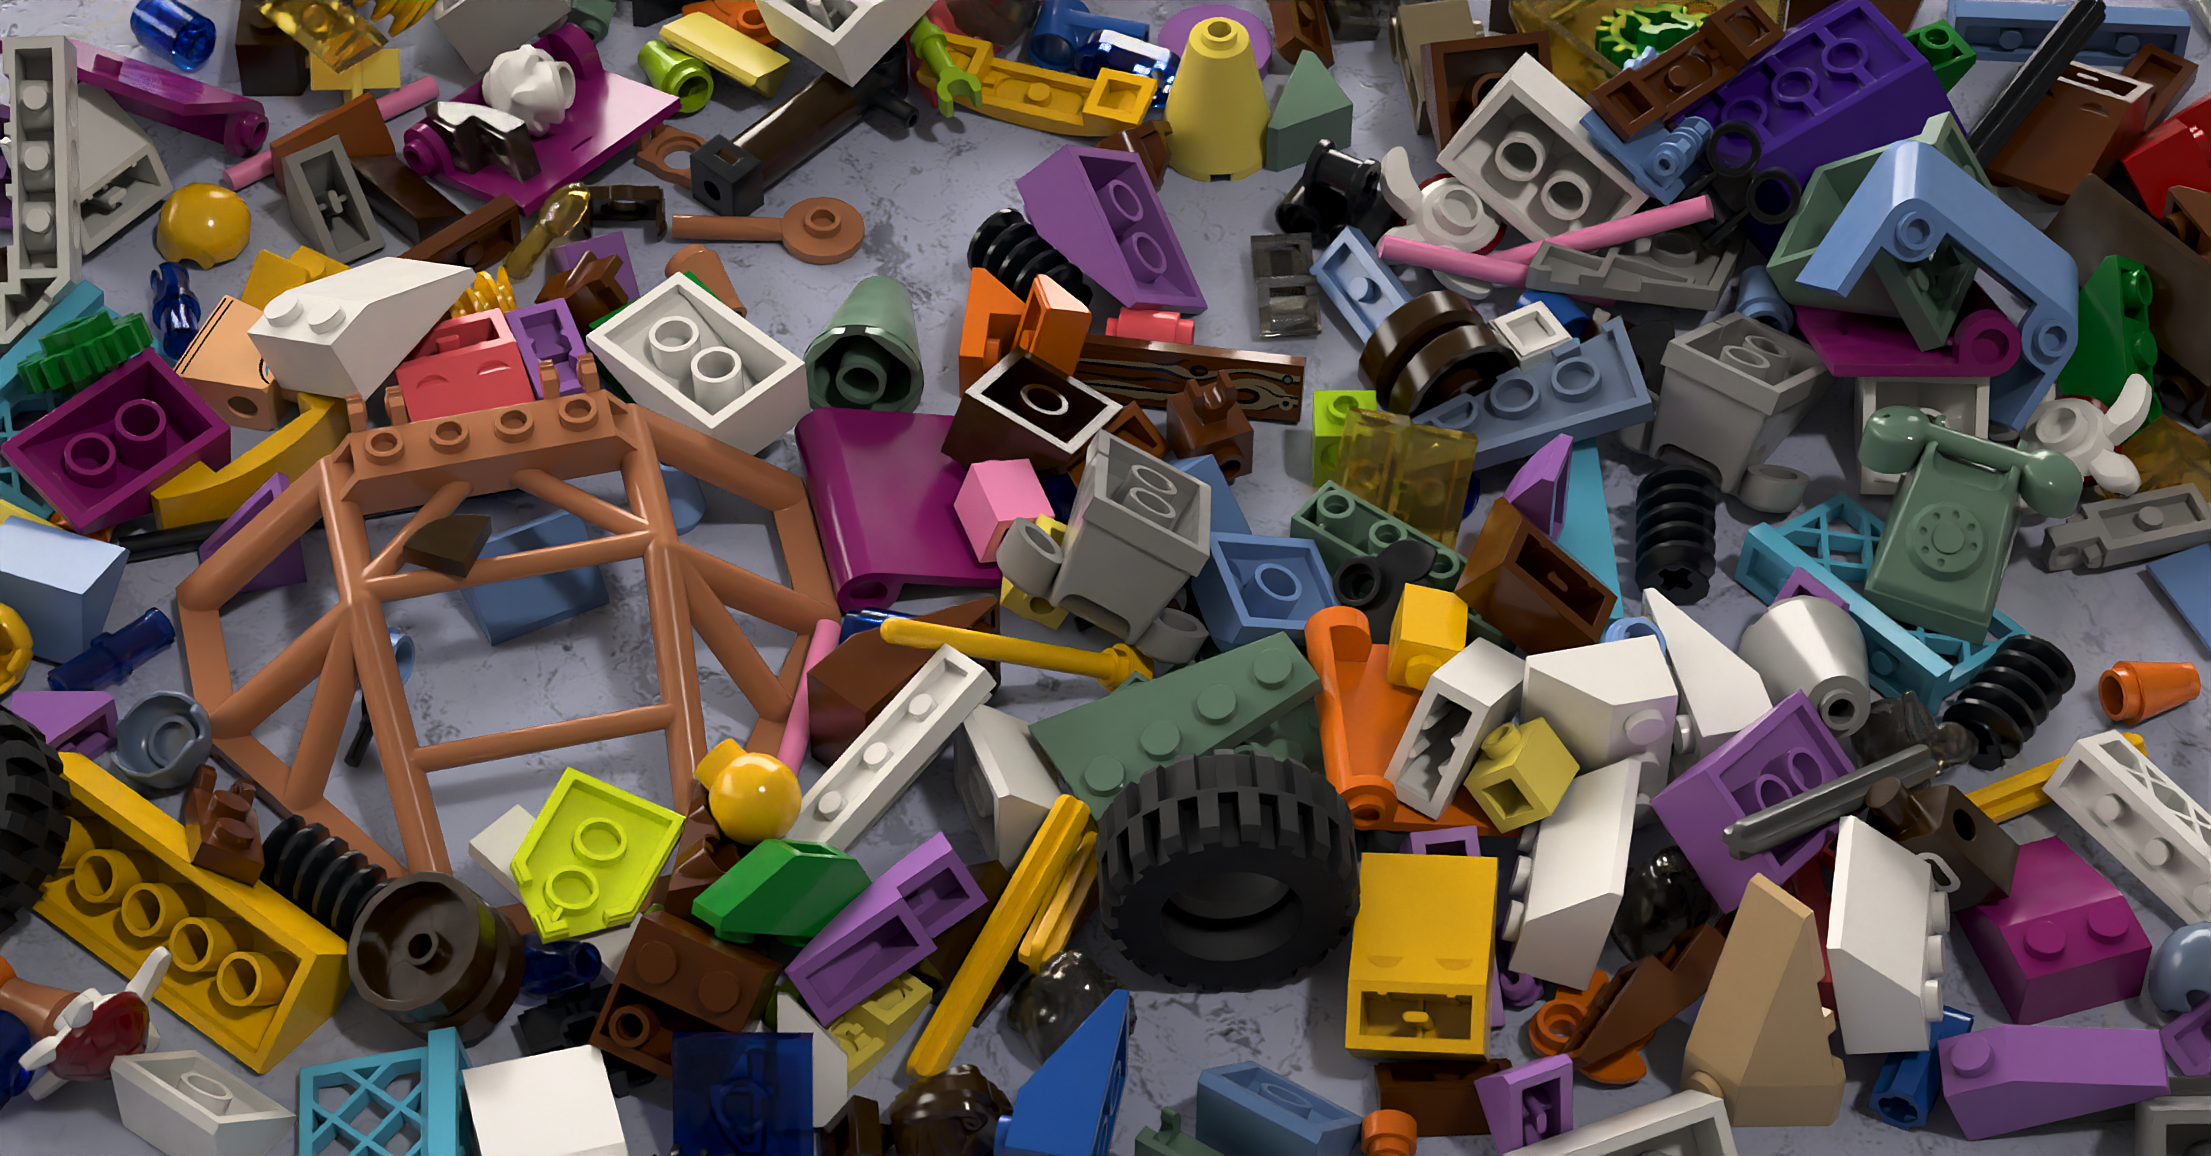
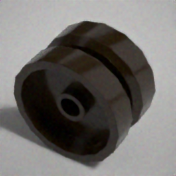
M1451 290L1428 292L1407 301L1384 319L1368 339L1361 354L1358 379L1365 390H1376L1378 406L1383 411L1389 412L1394 423L1398 426L1463 393H1468L1475 397L1491 389L1496 383L1495 377L1517 366L1519 367L1520 363L1510 346L1495 330L1487 327L1480 313L1464 296Z
M418 871L393 880L370 899L354 924L347 949L349 976L361 997L426 1042H428V1031L454 1026L462 1043L482 1036L504 1018L520 993L527 967L524 940L512 920L485 902L481 896L468 886L445 872Z

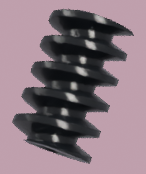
M1006 208L999 210L988 217L977 229L970 241L967 252L968 267L971 271L972 267L985 268L1025 304L1037 274L1047 275L1087 308L1089 307L1093 293L1090 286L1082 283L1083 273L1080 268L1075 264L1068 263L1067 257L1038 235L1036 228L1031 223L1025 222L1022 214L1017 209Z
M1670 465L1659 468L1644 477L1637 487L1635 581L1641 593H1643L1644 589L1654 588L1675 606L1696 603L1707 597L1710 589L1708 580L1715 574L1716 559L1714 555L1716 540L1714 536L1716 521L1714 517L1716 502L1714 498L1716 483L1712 476L1701 468L1690 465Z
M2019 634L2008 637L1997 648L1996 653L1986 661L1983 669L1972 678L1970 684L1958 695L1957 700L1944 712L1941 723L1944 739L1952 751L1965 762L1978 769L1994 771L2001 766L2003 759H2012L2023 749V743L2033 737L2036 733V727L2040 726L2049 717L2050 710L2054 709L2062 701V695L2075 685L2076 673L2072 663L2060 649L2037 636Z
M296 814L283 820L271 831L261 845L265 866L258 879L348 943L350 942L354 924L370 899L393 880L397 879L395 877L388 879L384 868L376 863L369 865L366 855L358 850L350 851L348 842L338 836L331 837L329 829L318 822L306 826L304 818Z

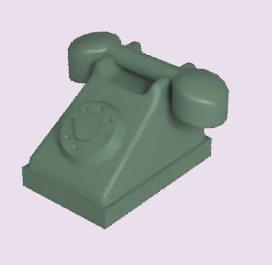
M1890 405L1879 409L1866 422L1858 449V459L1865 467L1883 474L1907 473L1900 476L1862 597L1889 618L1983 646L2021 519L2022 511H2019L2020 499L2022 498L2030 508L2050 518L2064 519L2072 516L2083 490L2081 472L2072 460L2060 452L2044 448L2033 450L2029 453L2028 442L2020 439L2018 445L2012 448L1945 427V415H1937L1933 423H1931L1929 418L1920 409L1907 405Z

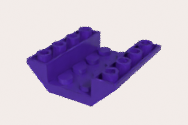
M1869 0L1837 1L1784 31L1786 36L1739 77L1687 114L1665 126L1671 133L1685 119L1692 116H1698L1707 120L1713 131L1718 125L1727 120L1740 119L1747 121L1758 130L1762 137L1763 150L1760 160L1756 165L1757 168L1761 170L1768 166H1781L1789 169L1799 180L1802 194L1816 167L1920 135L1929 117L1950 111L1964 137L1967 135L1929 61ZM1727 133L1718 141V153L1726 163L1733 165L1742 164L1752 154V146L1749 139L1741 133ZM1705 150L1698 160L1707 170L1711 171L1712 167L1707 160ZM1766 180L1756 190L1759 204L1767 210L1780 211L1791 202V191L1780 180ZM1749 213L1748 217L1737 227L1748 233L1747 238L1768 260L1772 257L1790 219L1782 224L1768 225L1759 222Z

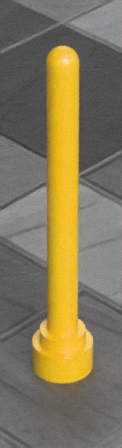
M896 617L886 619L880 627L881 637L890 644L938 651L944 643H947L967 657L1097 678L1098 682L1105 686L1106 690L1111 694L1134 671L1152 680L1154 673L1153 659L1136 649L1135 645L1117 643L1100 653Z

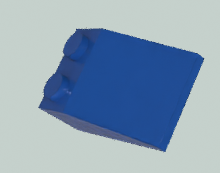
M1115 989L1022 1085L1018 1091L1012 1117L1001 1115L999 1118L994 1142V1156H1109L1128 1076L1129 991Z

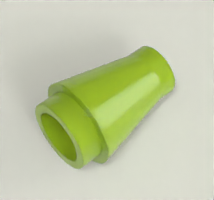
M662 40L649 41L639 51L638 65L646 72L654 88L680 98L682 108L677 112H695L709 101L713 93L714 84L710 69L703 61L669 47Z

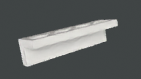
M944 643L802 798L801 810L796 823L780 839L828 843L848 854L953 739V731L979 703L985 704L992 696L990 691L997 684L984 667L947 643Z
M2116 729L2077 740L2042 790L2188 925L2202 921L2211 922V816Z

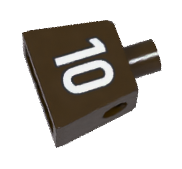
M1895 776L1884 777L1870 787L1865 796V802L1869 807L1865 823L1931 864L1935 892H1947L1950 913L2009 898L2020 846L1959 789L1953 785L1941 784L1910 793Z

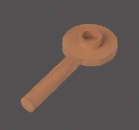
M829 197L807 198L798 202L784 214L783 218L673 215L672 239L783 241L785 248L794 257L807 263L819 265L840 263L851 258L861 248L865 236V226L860 213L852 205L840 199Z

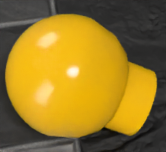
M729 738L714 747L702 759L694 772V777L709 791L710 814L720 831L737 843L747 846H758L766 838L780 839L791 830L798 819L802 804L799 782L789 766L771 755L756 752L748 754L733 738Z

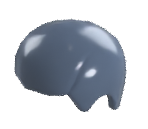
M159 690L138 699L124 716V719L116 721L114 725L117 735V750L110 753V759L128 778L142 786L169 790L190 782L196 767L201 763L206 764L210 755L212 726L208 712L186 693Z
M2202 921L2179 928L2166 937L2157 950L2149 971L2148 990L2151 1000L2165 1013L2174 1010L2189 1013L2191 1006L2187 1002L2186 996L2190 990L2196 989L2211 995V922Z

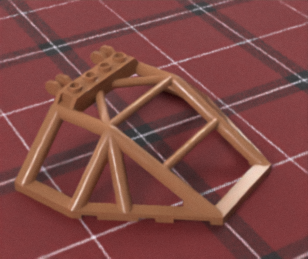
M592 353L577 356L576 372L578 382L583 387V393L560 397L559 374L557 368L554 367L552 359L539 361L538 371L544 400L411 423L407 421L400 385L387 387L384 403L387 417L391 419L392 426L367 430V410L365 401L361 399L360 392L346 394L345 398L352 433H348L331 455L324 456L175 587L194 699L208 712L211 721L212 747L210 755L218 762L224 759L243 778L253 781L256 790L255 794L284 820L296 814L304 818L306 826L313 823H321L329 829L331 837L338 836L348 842L350 851L358 850L366 855L369 865L376 863L384 868L388 879L393 877L398 879L418 871L445 872L454 878L426 774L429 772L665 730L674 809L676 813L687 817L695 784L700 783L694 777V772L702 759L708 754L691 625L759 714L757 723L744 750L748 754L756 752L768 754L774 758H777L817 622L822 619H828L837 622L842 627L840 610L802 477L641 405L625 403L606 389L600 390L597 368ZM659 461L771 510L792 589L680 542ZM620 471L631 513L563 480ZM519 488L616 534L615 536L479 559L475 561L466 579L429 568L396 574L406 563L403 545L409 537L424 525L439 518L450 516L467 497ZM424 505L372 560L363 515ZM323 517L340 601L240 689L233 693L218 609ZM642 557L661 703L419 747L382 603ZM725 606L797 633V638L778 678L773 674ZM320 676L291 769L251 735V731ZM359 680L404 847L408 870L323 796ZM672 874L658 877L639 911L642 915L654 903L665 907ZM517 903L495 907L512 920L524 940L525 951L566 944L563 940L542 944L527 907L524 904Z

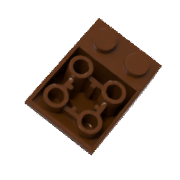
M2072 60L1987 166L1984 173L1992 186L2001 188L2016 186L2038 193V198L2046 203L2063 206L2084 177L2094 173L2104 181L2121 166L2117 157L2143 136L2154 85Z
M993 595L908 619L1001 635L1000 600ZM880 627L851 635L807 671L811 757L829 769L937 651L887 643L881 637ZM968 657L984 667L997 683L990 691L992 694L988 700L990 701L1001 685L1000 662Z

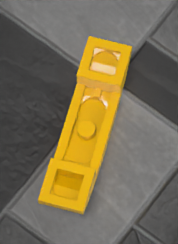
M943 31L947 39L946 50L955 65L961 68L962 71L976 76L981 83L982 106L976 108L972 104L971 99L965 95L952 97L953 101L987 116L1023 127L1066 135L1111 136L1127 129L1136 128L1142 124L1158 88L1156 79L1103 67L1097 79L1093 80L994 57L992 42ZM923 60L917 72L918 82L937 92V79L926 60Z
M299 392L297 398L300 416L215 473L202 461H198L151 492L150 496L157 530L229 518L277 471L287 475L289 485H291L324 456L331 455L349 433L351 427L346 399Z

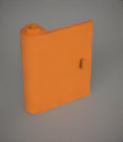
M1333 606L1313 614L1305 624L1304 635L1308 662L1320 677L1323 691L1314 696L1326 780L1345 799L1351 810L1354 829L1422 832L1476 825L1478 836L1520 838L1522 826L1501 834L1465 785L1437 820L1397 799L1395 786L1383 777L1423 691L1386 683L1389 645L1372 644L1369 621L1360 610L1348 606Z

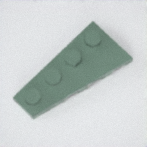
M1285 631L1027 725L1032 739L1074 797L1089 806V818L1099 830L1098 824L1108 806L1114 803L1113 799L1130 781L1136 784L1140 783L1139 778L1145 771L1158 764H1161L1164 768L1174 765L1177 757L1195 753L1197 758L1214 755V750L1232 749L1323 691V687L1318 674Z

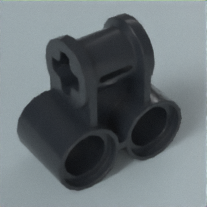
M1740 119L1727 120L1715 128L1709 137L1706 147L1707 160L1712 170L1703 173L1670 203L1674 204L1703 195L1709 196L1716 221L1708 219L1690 224L1701 236L1700 246L1705 252L1739 226L1748 217L1749 213L1761 223L1768 225L1782 224L1792 218L1800 204L1802 196L1801 184L1794 173L1781 166H1768L1761 170L1757 168L1756 165L1760 160L1763 150L1762 137L1758 130L1747 121ZM1737 132L1747 137L1752 146L1750 158L1744 163L1737 165L1726 163L1721 159L1717 144L1723 135ZM1770 179L1784 182L1791 191V202L1780 211H1770L1762 207L1756 196V190L1762 182Z
M1326 138L1322 139L1315 146L1307 160L1303 175L1275 211V219L1281 231L1290 239L1304 245L1315 244L1324 237L1327 238L1328 245L1330 246L1348 225L1360 229L1375 248L1383 234L1393 227H1400L1402 217L1389 205L1382 192L1377 190L1381 175V163L1373 158L1362 161L1336 149V144Z

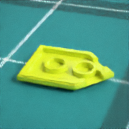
M567 766L510 863L511 873L542 944L633 922L682 837L687 817Z

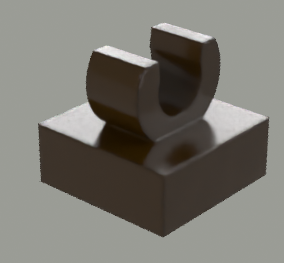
M853 1095L820 1131L822 1156H885L882 1152L886 1153L894 1144L890 1126L880 1123L878 1101L858 1095Z

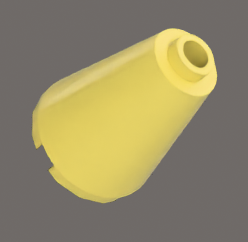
M1214 17L1199 22L1191 30L1160 121H1168L1173 130V133L1165 136L1172 153L1169 165L1177 173L1203 182H1211V175L1230 174V181L1241 180L1261 170L1266 164L1267 128L1272 117L1247 30L1234 20Z

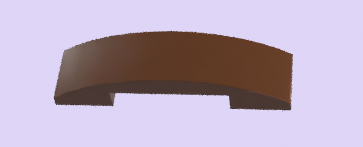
M1733 0L1709 15L1699 30L1637 70L1633 71L1631 67H1628L1592 90L1586 97V100L1625 143L1633 142L1664 128L1705 102L1771 51L1783 40L1786 34L1755 0Z

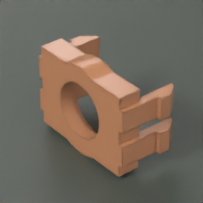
M661 122L651 129V139L650 131H648L636 140L638 146L636 164L638 167L656 174V176L666 182L678 184L692 190L691 168L674 169L664 163V159L676 151L693 153L707 143L703 138L692 133L683 132L670 125H664V122Z

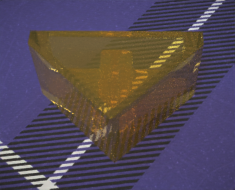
M2162 414L2122 446V454L2126 455L2133 462L2141 479V485L2134 494L2194 482L2206 502H2211V444L2173 419ZM2099 486L2106 500L2121 497Z

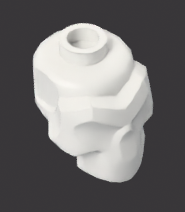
M526 44L519 50L501 53L494 59L490 71L483 78L482 90L486 103L493 108L496 114L520 122L524 125L527 134L539 138L549 131V123L559 124L563 122L565 109L569 108L574 101L575 78L572 68L567 62H555L553 57L544 49L534 48Z

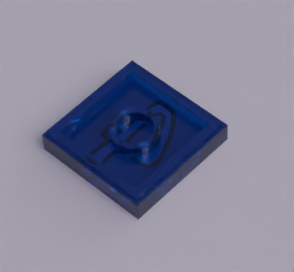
M814 1032L673 1033V1144L674 1142L682 1144L684 1156H697L701 1147L709 1148L710 1156H727L729 1152L736 1153L737 1156H814Z

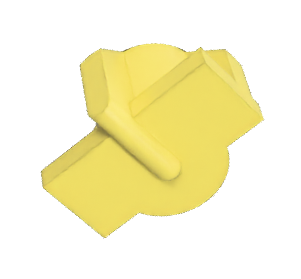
M350 33L330 40L322 50H311L309 55L305 56V68H310L311 91L342 90L344 103L362 95L363 89L401 88L399 48L379 49L376 42L364 34Z

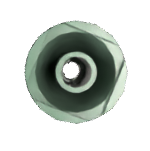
M872 276L859 282L809 345L802 361L805 362L809 405L812 410L822 407L908 413L915 411L920 403L924 388V374L911 296L900 282L886 276Z

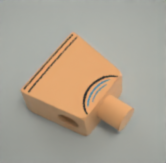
M224 295L173 370L229 426L270 431L278 426L292 403L298 404L297 394L301 391L280 387L247 334L248 330L264 314V311L234 297Z

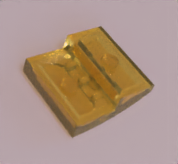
M1348 406L1332 482L1448 548L1455 550L1479 440L1475 433L1413 424L1410 416Z

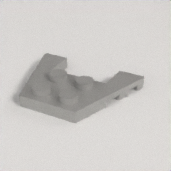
M1649 197L1634 214L1666 205L1658 198ZM1686 225L1613 245L1610 247L1605 258L1543 240L1529 265L1525 287L1540 291L1715 311L1743 255L1748 233L1736 227L1725 238L1705 252L1700 246L1701 236L1691 225Z

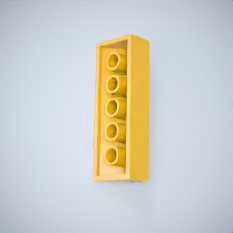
M58 752L64 764L63 773L59 777L69 782L72 798L71 806L63 808V815L72 821L68 842L60 841L56 853L57 856L62 858L61 864L55 877L47 874L39 887V890L44 894L32 908L130 980L137 974L149 955L156 948L163 946L173 957L153 997L257 1073H268L336 1013L352 981L349 976L347 954L349 943L259 879L256 885L252 886L191 864L186 827L83 754Z

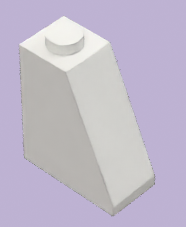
M1478 637L1430 676L1383 777L1395 786L1398 800L1434 820L1441 817L1464 786V781L1481 756L1483 740L1496 728L1512 722L1522 701L1526 661L1484 638Z

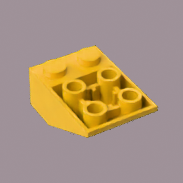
M1362 852L1359 876L1361 890L1359 895L1360 909L1354 922L1348 977L1345 1049L1353 1057L1472 1062L1490 1061L1498 857Z

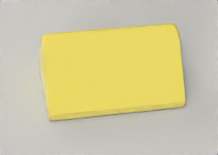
M702 12L691 13L663 26L659 32V35L662 36L660 39L678 51L703 61L711 69L767 99L769 97L774 98L791 67L789 58Z

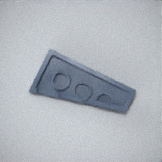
M1621 315L1601 324L1603 333L1580 345L1573 338L1551 349L1552 359L1522 373L1517 366L1495 377L1496 383L1494 386L1475 397L1468 393H1463L1394 427L1396 440L1411 488H1417L1535 454L1560 434L1574 437V443L1654 420L1655 415L1652 401Z

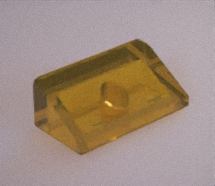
M264 0L257 8L263 15L337 74L344 72L378 52L389 42L371 23L342 0Z

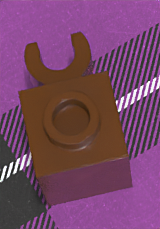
M1224 369L1218 371V381L1199 387L1195 378L1190 379L1185 384L1184 392L1167 396L1166 440L1178 460L1213 454L1226 481L1229 482L1237 477L1252 473L1254 430L1237 402V389Z

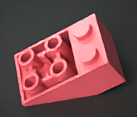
M500 308L436 323L386 378L387 387L398 385L401 387L408 423L536 401L516 340Z

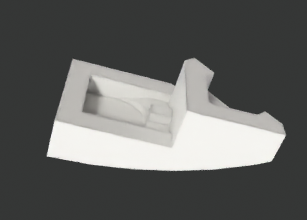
M778 992L779 1128L825 1127L848 1101L847 1052L840 1046L841 1041L828 1029L825 1030L798 1004V1000L789 992Z

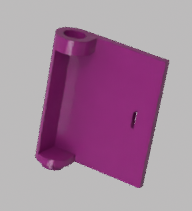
M566 22L531 45L534 48L544 49L553 57L555 62H567L572 68L575 78L574 101L569 108L565 109L563 122L559 124L549 123V131L542 137L537 138L527 134L536 164L525 158L500 150L474 146H457L453 143L442 107H465L495 113L493 108L484 99L482 90L483 78L407 129L404 133L405 146L403 147V155L407 164L418 175H426L435 181L484 201L490 202L501 194L506 193L518 203L519 215L527 217L682 108L679 97L604 70L598 51L590 37L577 25Z
M68 39L77 48V84L82 81L103 88L124 111L223 144L228 154L239 158L247 157L253 150H258L265 142L269 130V121L265 116L264 107L259 101L77 39ZM0 40V53H1V54H2V40Z
M1973 278L1966 294L1963 313L1958 321L1953 323L1944 345L1921 352L1903 319L1796 306L1788 303L1795 323L1833 377H1993L2008 371L2016 363L2021 352L2022 343L2018 330L1975 278Z
M822 407L806 414L797 423L794 437L837 603L844 612L855 616H868L880 613L897 600L904 583L1002 588L1003 573L998 567L997 561L979 562L954 507L968 472L961 467L959 462L940 452L954 419L953 415Z

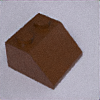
M1549 30L1432 42L1420 45L1425 103L1438 154L1443 151L1488 92L1525 52L1553 74Z

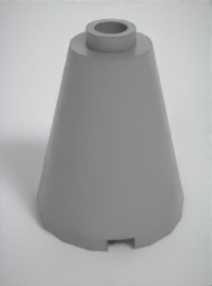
M1801 595L1778 600L1766 608L1769 612L1762 616L1754 626L1752 624L1748 626L1742 635L1737 656L1759 673L1772 707L1792 693L1802 689L1835 739L1845 738L1856 733L1867 721L1871 709L1867 649L1861 629L1846 611L1828 599Z

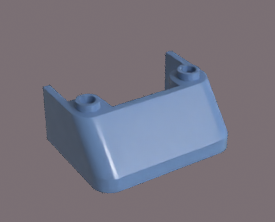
M1909 139L1896 141L1883 151L1795 282L1805 289L1846 298L1880 248L1897 260L1918 262L1930 256L1943 239L2029 306L2017 327L2022 343L2020 355L2016 363L2008 371L1990 378L1988 424L2020 432L2076 349L2079 308V273L2077 265L2071 255L1933 146L1925 142Z

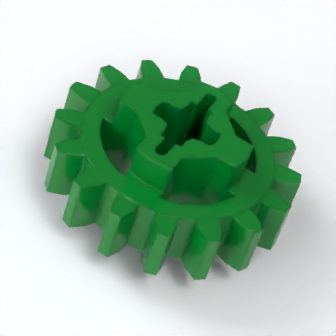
M1658 2L1652 8H1646L1644 5L1636 3L1628 11L1616 8L1614 9L1613 17L1603 16L1600 20V27H1596L1595 54L1598 55V64L1600 66H1611L1610 74L1616 76L1624 69V63L1628 59H1636L1642 56L1647 46L1654 47L1656 53L1661 54L1699 30L1706 20L1707 14L1703 12L1689 15L1687 14V6L1666 2Z
M101 310L92 315L68 321L57 326V329L49 334L38 338L42 350L26 356L27 359L18 362L16 368L28 394L34 392L35 394H40L50 388L51 390L59 388L62 396L68 397L83 391L129 360L128 356L145 350L144 347L153 344L154 339L142 312L137 314L130 313L121 318L115 317L111 319L107 310Z

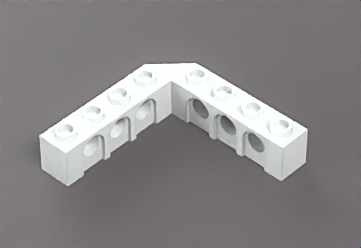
M65 35L2 37L3 74L9 79L10 122L4 123V135L11 140L12 184L5 185L6 197L12 201L13 245H7L8 282H0V353H7L82 282L77 48Z

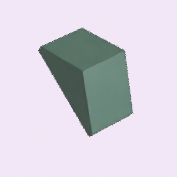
M1302 50L1267 128L1266 170L1280 172L1306 163L1315 146L1325 138L1333 141L1336 144V149L1339 151L1351 147L1353 103L1314 52Z

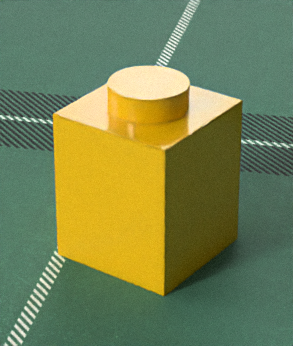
M1405 583L1391 625L1386 683L1424 691L1430 676L1465 649L1469 605L1452 592Z

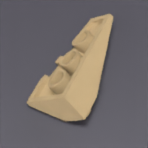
M1759 872L1748 882L1686 1044L1679 1089L1682 1091L1692 1089L1722 1098L1731 1127L1830 1126L1839 1117L1846 1075L1843 1059L1831 1055L1828 1036L1836 1029L1834 1013L1832 1010L1821 1005L1817 983L1826 975L1814 911Z

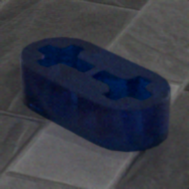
M1110 30L1094 31L1085 37L1074 57V68L1077 76L1093 80L1097 79L1101 70L1097 66L1098 58L1095 56L1098 50H1104L1108 53V62L1110 63L1108 69L1153 79L1151 72L1154 68H1158L1164 71L1163 80L1166 82L1162 88H1157L1149 107H1165L1181 58L1176 53Z

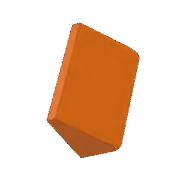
M1037 274L1033 280L1010 352L1017 346H1020L1073 377L1092 320V314L1083 303L1047 275Z

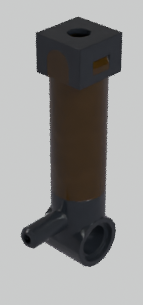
M901 37L853 87L825 71L732 140H728L721 134H718L691 153L690 168L693 198L719 216L748 217L764 205L763 190L871 110L879 111L905 129L913 127L918 122L919 110L904 100L908 92L907 46L904 38Z

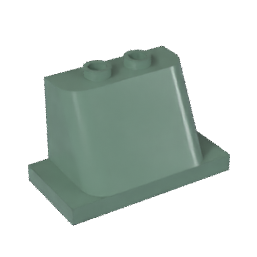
M1950 111L1929 117L1920 135L1907 138L1930 144L1999 198ZM1891 144L1816 167L1801 196L1798 210L1790 219L1766 267L1783 298L1788 303L1796 306L1903 319L1921 352L1943 346L1978 269V266L1943 239L1930 256L1918 262L1897 260L1880 248L1846 298L1805 289L1795 282L1878 158Z

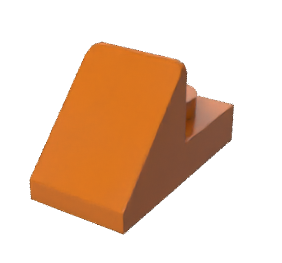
M972 267L959 349V398H962L968 388L1000 362L1001 356L1005 357L1010 353L1025 307V303L985 268Z

